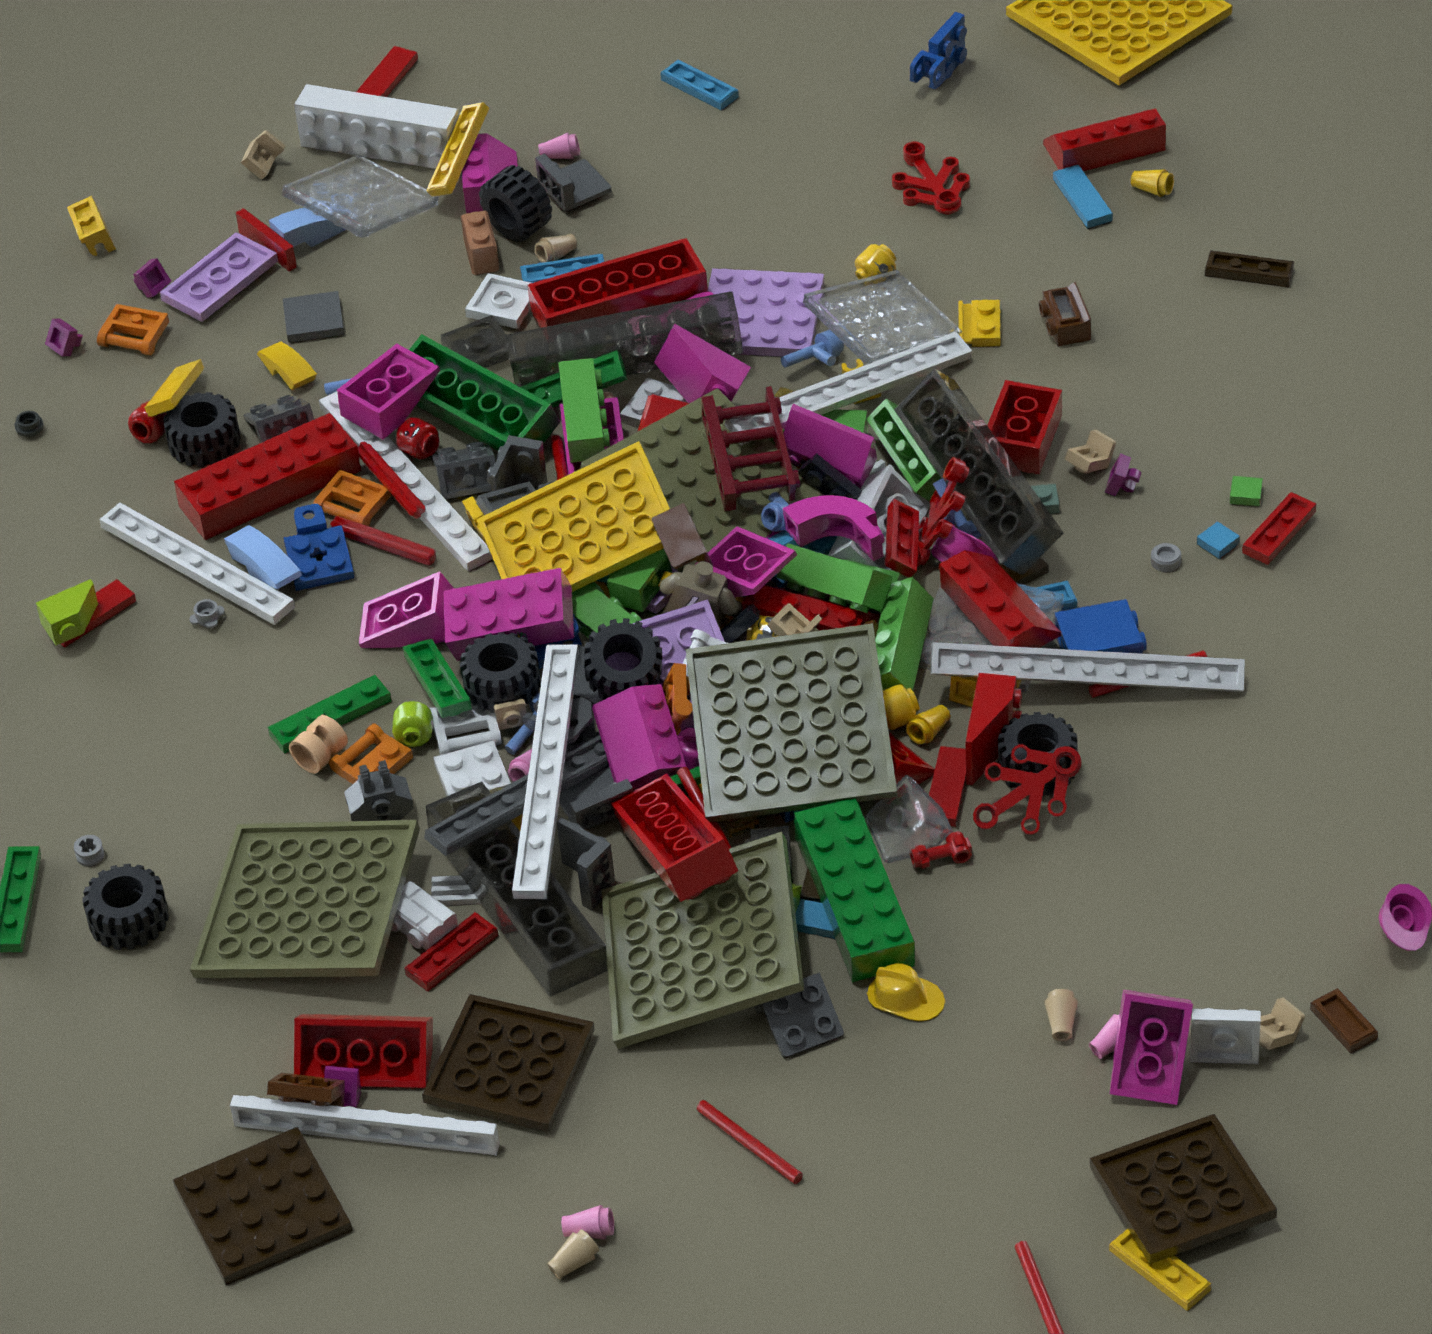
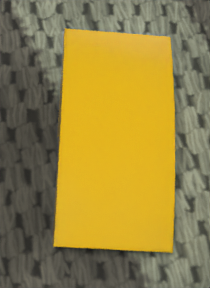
M282 341L257 353L272 375L279 373L291 390L310 383L316 378L317 373L308 362Z

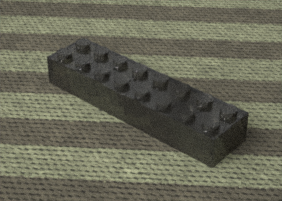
M733 291L506 334L514 383L521 387L559 372L558 362L595 359L616 350L621 354L626 376L658 370L659 368L654 362L674 324L731 356L743 353Z
M934 368L894 409L941 478H943L948 462L953 457L964 461L966 466L969 467L967 478L962 484L957 482L953 492L957 491L965 495L966 498L962 508L1002 565L1023 575L1064 534L954 379Z
M481 781L426 805L428 828L491 795V792ZM510 820L447 855V858L549 997H552L607 972L606 945L551 872L549 874L546 899H514L512 888L520 831Z

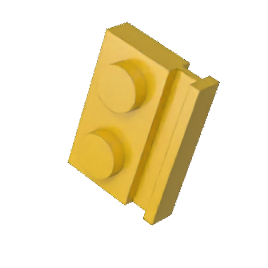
M959 300V336L965 343L972 344V347L1001 346L1000 300H971L969 304H963V300Z

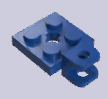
M954 12L928 41L929 52L921 50L910 64L911 82L917 83L924 76L929 78V88L937 89L947 78L951 77L956 67L965 61L967 56V49L965 48L967 28L965 27L964 14Z
M319 504L297 507L294 511L297 535L283 538L287 556L299 568L302 576L293 580L296 591L354 579V571L342 525L327 528L324 512ZM307 513L315 515L312 519L304 518V515ZM319 554L325 555L323 556L322 561H317L316 558H312L315 555Z

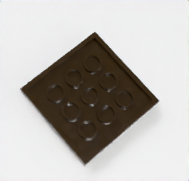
M469 994L422 1093L423 1103L550 1132L595 1031L594 1022Z
M1215 1114L1090 1158L1091 1170L1150 1264L1277 1218L1276 1206Z
M298 1127L173 1179L174 1188L225 1285L353 1231L351 1221Z

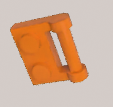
M116 304L98 332L97 344L103 347L113 345L139 350L142 354L151 356L154 353L155 344L169 323L168 314ZM114 332H118V333L129 334V335H134V336H139V337H144V338H143V340H142V339H136V338H131V337L116 335V334H113V333H114Z
M340 470L315 498L313 504H319L324 514L340 516L369 526L373 516L391 497V494L381 484ZM334 499L336 501L342 502L344 504L353 506L361 510L359 512H355L353 510L331 503V501Z
M674 663L662 684V689L676 734L678 735L681 732V724L684 719L691 715L693 709L692 703L687 699V695L690 693L689 676H686V664Z
M373 723L365 730L366 734L341 755L336 754L331 758L329 766L336 774L354 784L358 780V775H360L359 766L366 765L369 772L378 771V762L385 760L389 773L395 774L413 759V754L410 748L384 733L380 726ZM373 743L377 745L353 767L349 765Z

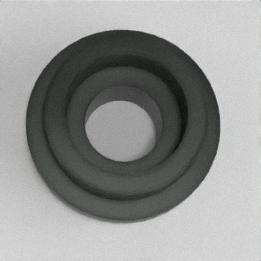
M24 411L16 417L14 426L19 435L32 437L42 431L44 423L37 412Z

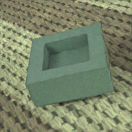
M1056 484L1026 486L1030 516L1059 513Z

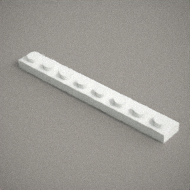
M118 503L99 519L101 528L273 625L295 608L294 600L122 503Z
M233 1095L230 1104L234 1126L281 1132L298 1127L302 1134L489 1155H497L500 1145L497 1125L485 1121L457 1120L451 1117H430L415 1113H393L386 1110L357 1109L351 1106H315L310 1103L284 1102L275 1099L258 1098L256 1096Z

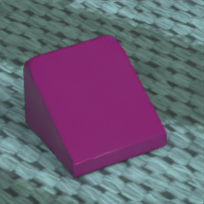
M326 1066L324 1078L345 1080L344 1107L351 1106L357 1108L362 1093L359 1069Z

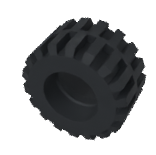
M507 166L480 188L479 201L483 211L488 212L491 225L507 239L515 242L525 241L552 218L551 201L545 188L536 177L520 166Z
M197 392L191 396H183L173 410L167 411V415H164L163 420L168 447L171 455L176 457V460L180 463L186 462L188 466L198 465V467H204L207 464L212 465L227 458L228 455H233L236 452L235 448H238L240 445L239 439L241 437L235 407L228 398L224 399L223 395H213V392H206L205 394Z
M623 618V623H617V620L613 619L610 620L609 626L606 627L603 623L598 626V633L593 631L590 634L589 642L585 644L586 682L589 681V687L593 692L598 690L599 698L604 700L606 697H611L634 686L659 684L660 675H662V647H660L658 637H653V630L651 628H642V622L636 620L635 624H631L630 619ZM627 652L635 655L641 662L632 670L618 671L611 668L605 661L615 653Z
M498 632L497 635L490 633L485 635V638L475 639L474 644H469L465 648V653H462L460 668L464 690L469 696L471 704L473 706L478 705V709L482 711L488 709L490 713H495L494 706L496 704L524 699L525 704H529L532 697L539 693L541 677L537 651H535L532 643H528L527 638H518V634L510 633L509 635L505 634V632Z
M1034 712V715L1021 714V718L1017 719L1014 717L1009 721V725H1004L1002 733L999 734L998 763L1005 768L1039 773L1048 766L1027 761L1025 764L1015 763L1011 758L1013 747L1023 744L1032 750L1053 753L1059 747L1068 746L1078 752L1077 734L1074 733V728L1071 724H1066V720L1061 717L1054 718V714L1047 713L1046 715H1041V712ZM1021 748L1017 749L1014 753L1015 758L1023 760L1027 757V752ZM1062 757L1059 760V765L1064 769L1069 768L1072 764L1068 757ZM1075 776L1069 778L1068 785L1071 784V779H1074ZM1056 777L1044 785L1043 796L1049 795L1051 791L1054 792ZM1006 781V785L1010 788H1017L1021 785L1020 783Z
M124 864L123 867L111 866L108 871H100L98 873L99 877H92L89 881V886L84 889V897L82 899L90 932L97 942L101 941L102 945L107 948L113 945L116 950H121L122 947H127L128 950L135 949L134 946L141 945V947L147 945L148 940H155L159 937L158 931H164L166 927L165 922L169 918L168 906L163 885L159 876H155L154 871L151 869L145 870L144 866L138 864L135 867H131V864Z

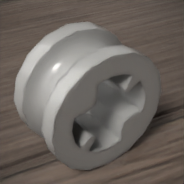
M85 835L78 838L74 843V851L79 864L90 867L97 865L103 860L105 854L99 837Z

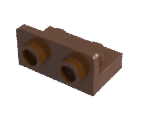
M281 1072L269 1080L267 1084V1095L278 1096L280 1101L310 1103L315 1106L344 1107L345 1080Z

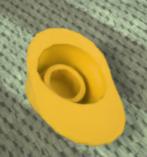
M895 963L886 967H879L876 972V979L869 985L867 991L868 1000L874 1008L918 1022L928 1021L937 1017L943 1011L945 1004L943 992L939 987L928 980L919 978L917 972L906 964Z

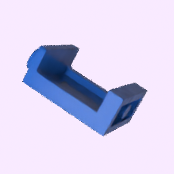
M1127 599L1055 612V626L1061 631V636L1056 638L1060 649L1143 654V650H1147L1145 634L1138 631L1137 613L1135 610H1130Z

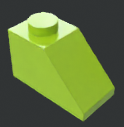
M91 579L36 602L41 625L55 646L83 634L98 605L94 583Z

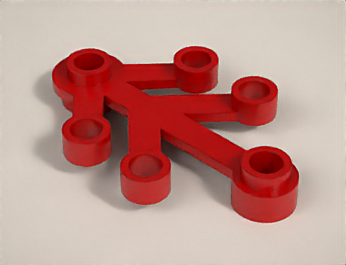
M917 141L905 144L903 147L904 160L908 165L915 166L923 179L909 176L904 172H897L892 175V187L896 190H904L903 203L907 206H915L919 202L933 205L936 211L945 215L957 212L962 205L961 198L959 197L961 191L967 190L970 187V176L966 173H957L959 171V160L955 157H946L942 161L940 171L935 176L924 160V144ZM956 174L953 177L954 183L951 188L944 189V185L950 175ZM915 188L931 191L934 195L921 193Z
M956 457L951 458L944 470L943 478L949 482L942 497L940 498L937 491L934 492L930 500L929 518L924 516L919 523L917 567L920 564H926L931 554V549L929 548L938 537L946 539L949 536L953 524L944 518L951 510L958 512L965 502V495L957 491L953 492L957 482L962 484L969 473V467L966 466L964 461Z
M1023 744L1014 746L1011 751V758L1015 763L1025 764L1027 761L1048 766L1039 773L1005 768L996 762L989 763L984 771L988 781L998 782L1004 780L1020 783L1021 785L992 805L989 803L978 805L973 812V821L976 826L985 830L993 828L997 824L1000 814L1030 795L1026 817L1021 821V829L1027 835L1036 834L1040 829L1038 817L1044 785L1055 777L1054 796L1048 802L1047 810L1053 817L1064 815L1067 809L1065 797L1069 778L1079 772L1082 763L1079 753L1074 748L1063 746L1057 748L1053 753L1029 749ZM1017 749H1024L1027 752V757L1023 760L1016 759L1014 753ZM1062 757L1070 758L1072 764L1069 768L1064 769L1059 765V760ZM993 766L998 767L1001 772L999 777L991 778L988 775L989 768ZM1059 801L1062 803L1063 810L1060 813H1054L1051 810L1053 802ZM989 811L992 814L991 821L988 823L982 822L979 818L980 813ZM1029 819L1034 820L1037 824L1036 829L1033 831L1026 830L1024 827L1025 821Z

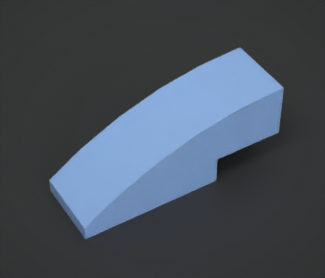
M320 205L299 208L270 219L269 224L273 231L294 247L303 242L313 247L357 225V220L342 206Z
M250 525L224 538L231 558L245 565L249 575L275 589H279L302 576L299 568L273 541Z

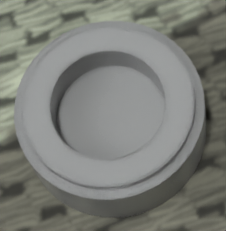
M1162 543L1156 545L1151 551V565L1158 571L1171 572L1176 570L1181 564V551L1173 544Z

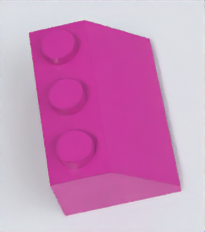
M488 133L478 134L462 170L466 213L483 211L479 201V191H481L480 188L484 183L507 166H518L517 152Z
M792 405L783 432L790 462L795 466H799L817 453L861 489L877 460L875 437L798 405Z
M661 684L630 687L593 705L592 710L614 783L628 779L633 789L640 788L665 774L674 776L679 769L687 767Z

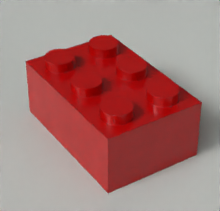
M1005 380L982 437V464L1040 475L1062 418V390Z

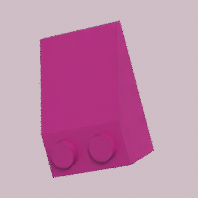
M674 324L654 362L688 403L717 388L732 402L751 368Z
M396 343L337 389L340 415L383 440L406 420L438 374L439 366Z
M738 526L708 552L713 563V572L724 575L727 578L728 589L731 590L735 598L757 593L797 556L795 550Z
M439 571L364 603L359 646L361 648H394L431 638L435 644L445 642L444 591L454 589L453 586Z
M1123 989L1109 1094L1177 1105L1193 1008L1191 1000Z

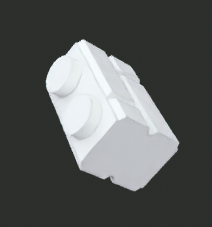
M409 881L403 887L391 930L394 932L400 930L407 935L409 942L415 948L423 947L427 950L458 926L457 916L430 894Z

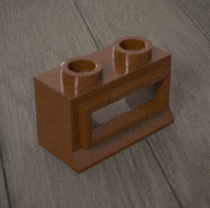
M1076 282L1068 287L1043 291V300L1039 301L1040 315L1042 318L1046 317L1048 335L1054 336L1057 346L1090 341L1091 317Z

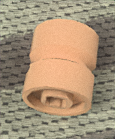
M321 715L307 727L306 731L301 732L289 744V751L292 758L301 768L315 774L329 763L331 757H334L347 746L348 738L343 728L334 719Z

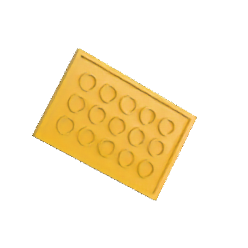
M638 441L478 518L477 522L501 579L561 568L573 592L663 549L664 547L653 525L652 518L669 510L670 507L645 451Z

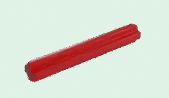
M365 441L360 442L358 446L359 458L410 516L416 519L420 518L421 514L426 510L423 503L370 444H367Z
M335 516L330 523L331 527L342 525L345 537L428 566L432 565L436 560L437 556L434 548L340 516Z

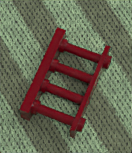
M772 386L766 387L765 402L721 409V406L716 407L713 395L701 397V415L724 512L736 510V498L741 497L743 493L786 487L789 501L795 500L796 488H800L798 470H792L779 415L782 414L781 401L779 397H774ZM768 414L771 425L727 433L726 430L722 431L720 426L724 420ZM774 438L777 450L733 457V455H727L726 448H729L731 444ZM780 462L783 474L739 482L738 479L733 480L732 476L735 469Z

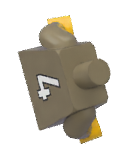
M704 561L697 563L695 566L687 564L682 573L664 571L658 584L662 593L666 595L672 593L664 613L708 599L719 629L726 615L737 616L742 611V602L745 599L744 597L735 598L731 590L728 589L727 578L724 575L713 572V566Z

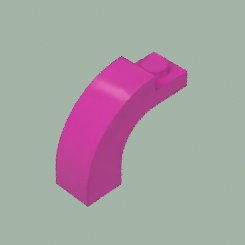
M826 495L806 498L783 508L785 529L800 547L823 537L842 536L856 542L872 561L884 557L882 543H884L885 539L878 527L876 512L861 501L843 496Z

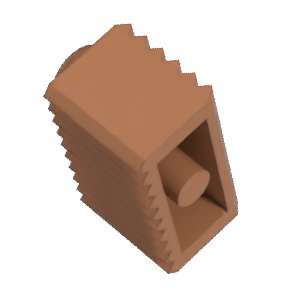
M480 211L463 214L461 216L463 238L472 274L479 275L498 271L500 268L497 245L488 212Z

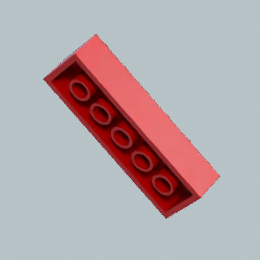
M687 238L527 284L530 310L548 344L668 310L696 294L708 292L706 270Z
M328 413L174 481L180 509L203 539L207 540L326 487L340 470L356 474L361 471L356 443L334 416Z
M668 774L611 803L625 835L680 902L696 898L704 889L714 884L726 882L730 879L731 875L739 871L724 838Z

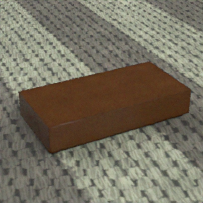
M1338 988L1310 1003V1010L1349 1053L1378 1039V1031Z

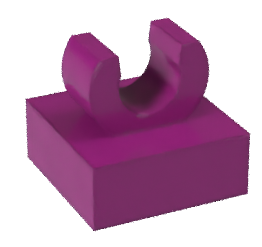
M158 258L149 260L133 274L135 285L139 290L142 289L147 298L154 297L171 282Z
M61 318L52 319L45 345L62 357L71 356L73 347L81 345L83 335L77 334L78 330Z
M1120 453L1110 471L1105 493L1116 496L1120 487L1126 492L1133 493L1136 482L1138 483L1140 480L1141 471L1129 468L1131 457Z

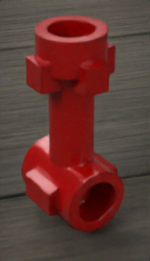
M952 832L946 837V844L927 849L925 845L921 844L915 846L914 849H910V859L914 868L930 867V861L952 856L955 863H964L972 856L971 843L968 837H964L962 832Z

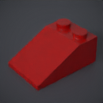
M988 673L978 674L965 741L966 785H973L984 774L986 766L989 763L995 762L998 758V737L1002 733L1003 726L1009 725V721L1014 717L1017 719L1021 718L1022 711H1017V708L1021 707L1022 690L1017 689L1016 676Z

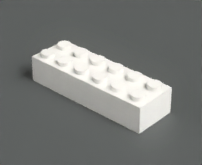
M308 84L305 85L294 104L302 147L436 169L459 117L458 109Z

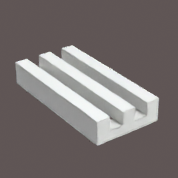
M496 874L432 877V897L445 906L496 903Z

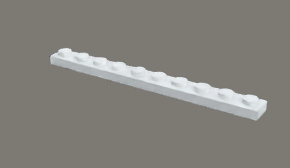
M953 332L779 397L782 407V414L779 415L782 430L785 429L793 404L822 415L968 360L973 351L957 332ZM768 414L726 420L724 424L730 433L771 426Z
M337 392L319 400L320 409L325 414L331 413L356 443L357 447L363 441L370 444L423 503L426 510L421 514L420 519L467 571L493 560L487 544L388 436L382 440L340 415Z
M932 643L931 675L978 678L979 673L1016 676V680L1231 692L1244 691L1245 659Z
M578 645L546 646L512 888L514 899H546L579 657Z

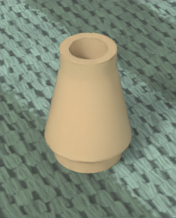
M571 233L541 238L535 244L536 257L541 263L557 261L577 248V240Z
M1068 989L1052 990L1048 993V998L1045 1000L1052 1038L1057 1041H1067L1072 1038V1028L1078 1000L1075 998L1074 993Z
M581 1229L577 1234L572 1232L555 1256L547 1263V1266L560 1280L568 1273L594 1260V1255L599 1252V1248L584 1230Z

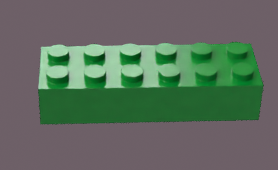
M421 334L409 348L411 352L439 366L438 374L416 406L498 451L501 446L504 447L509 435L543 441L544 444L560 424V420L549 402Z
M847 799L795 812V839L833 929L834 938L851 981L855 982L875 977L879 967H886L895 963L914 967L915 941L857 800Z

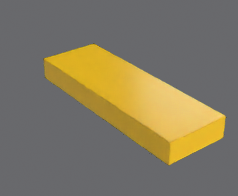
M1128 1228L1109 1244L1110 1252L1186 1311L1211 1291V1283L1175 1255L1150 1264Z

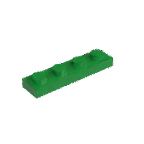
M617 350L593 359L594 369L601 370L602 387H597V389H604L628 380L621 354ZM559 372L521 386L526 391L549 402L553 408L563 404Z
M432 638L403 646L405 659L442 718L457 716L462 712L472 710L469 696Z
M373 675L268 726L269 736L285 754L289 752V744L301 732L306 731L307 727L317 717L321 715L328 716L342 726L392 701L391 693L380 679Z
M10 846L7 849L0 884V952H23L42 855L39 846Z

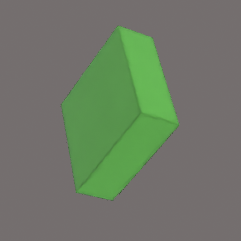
M1233 476L1230 504L1260 506L1263 478Z

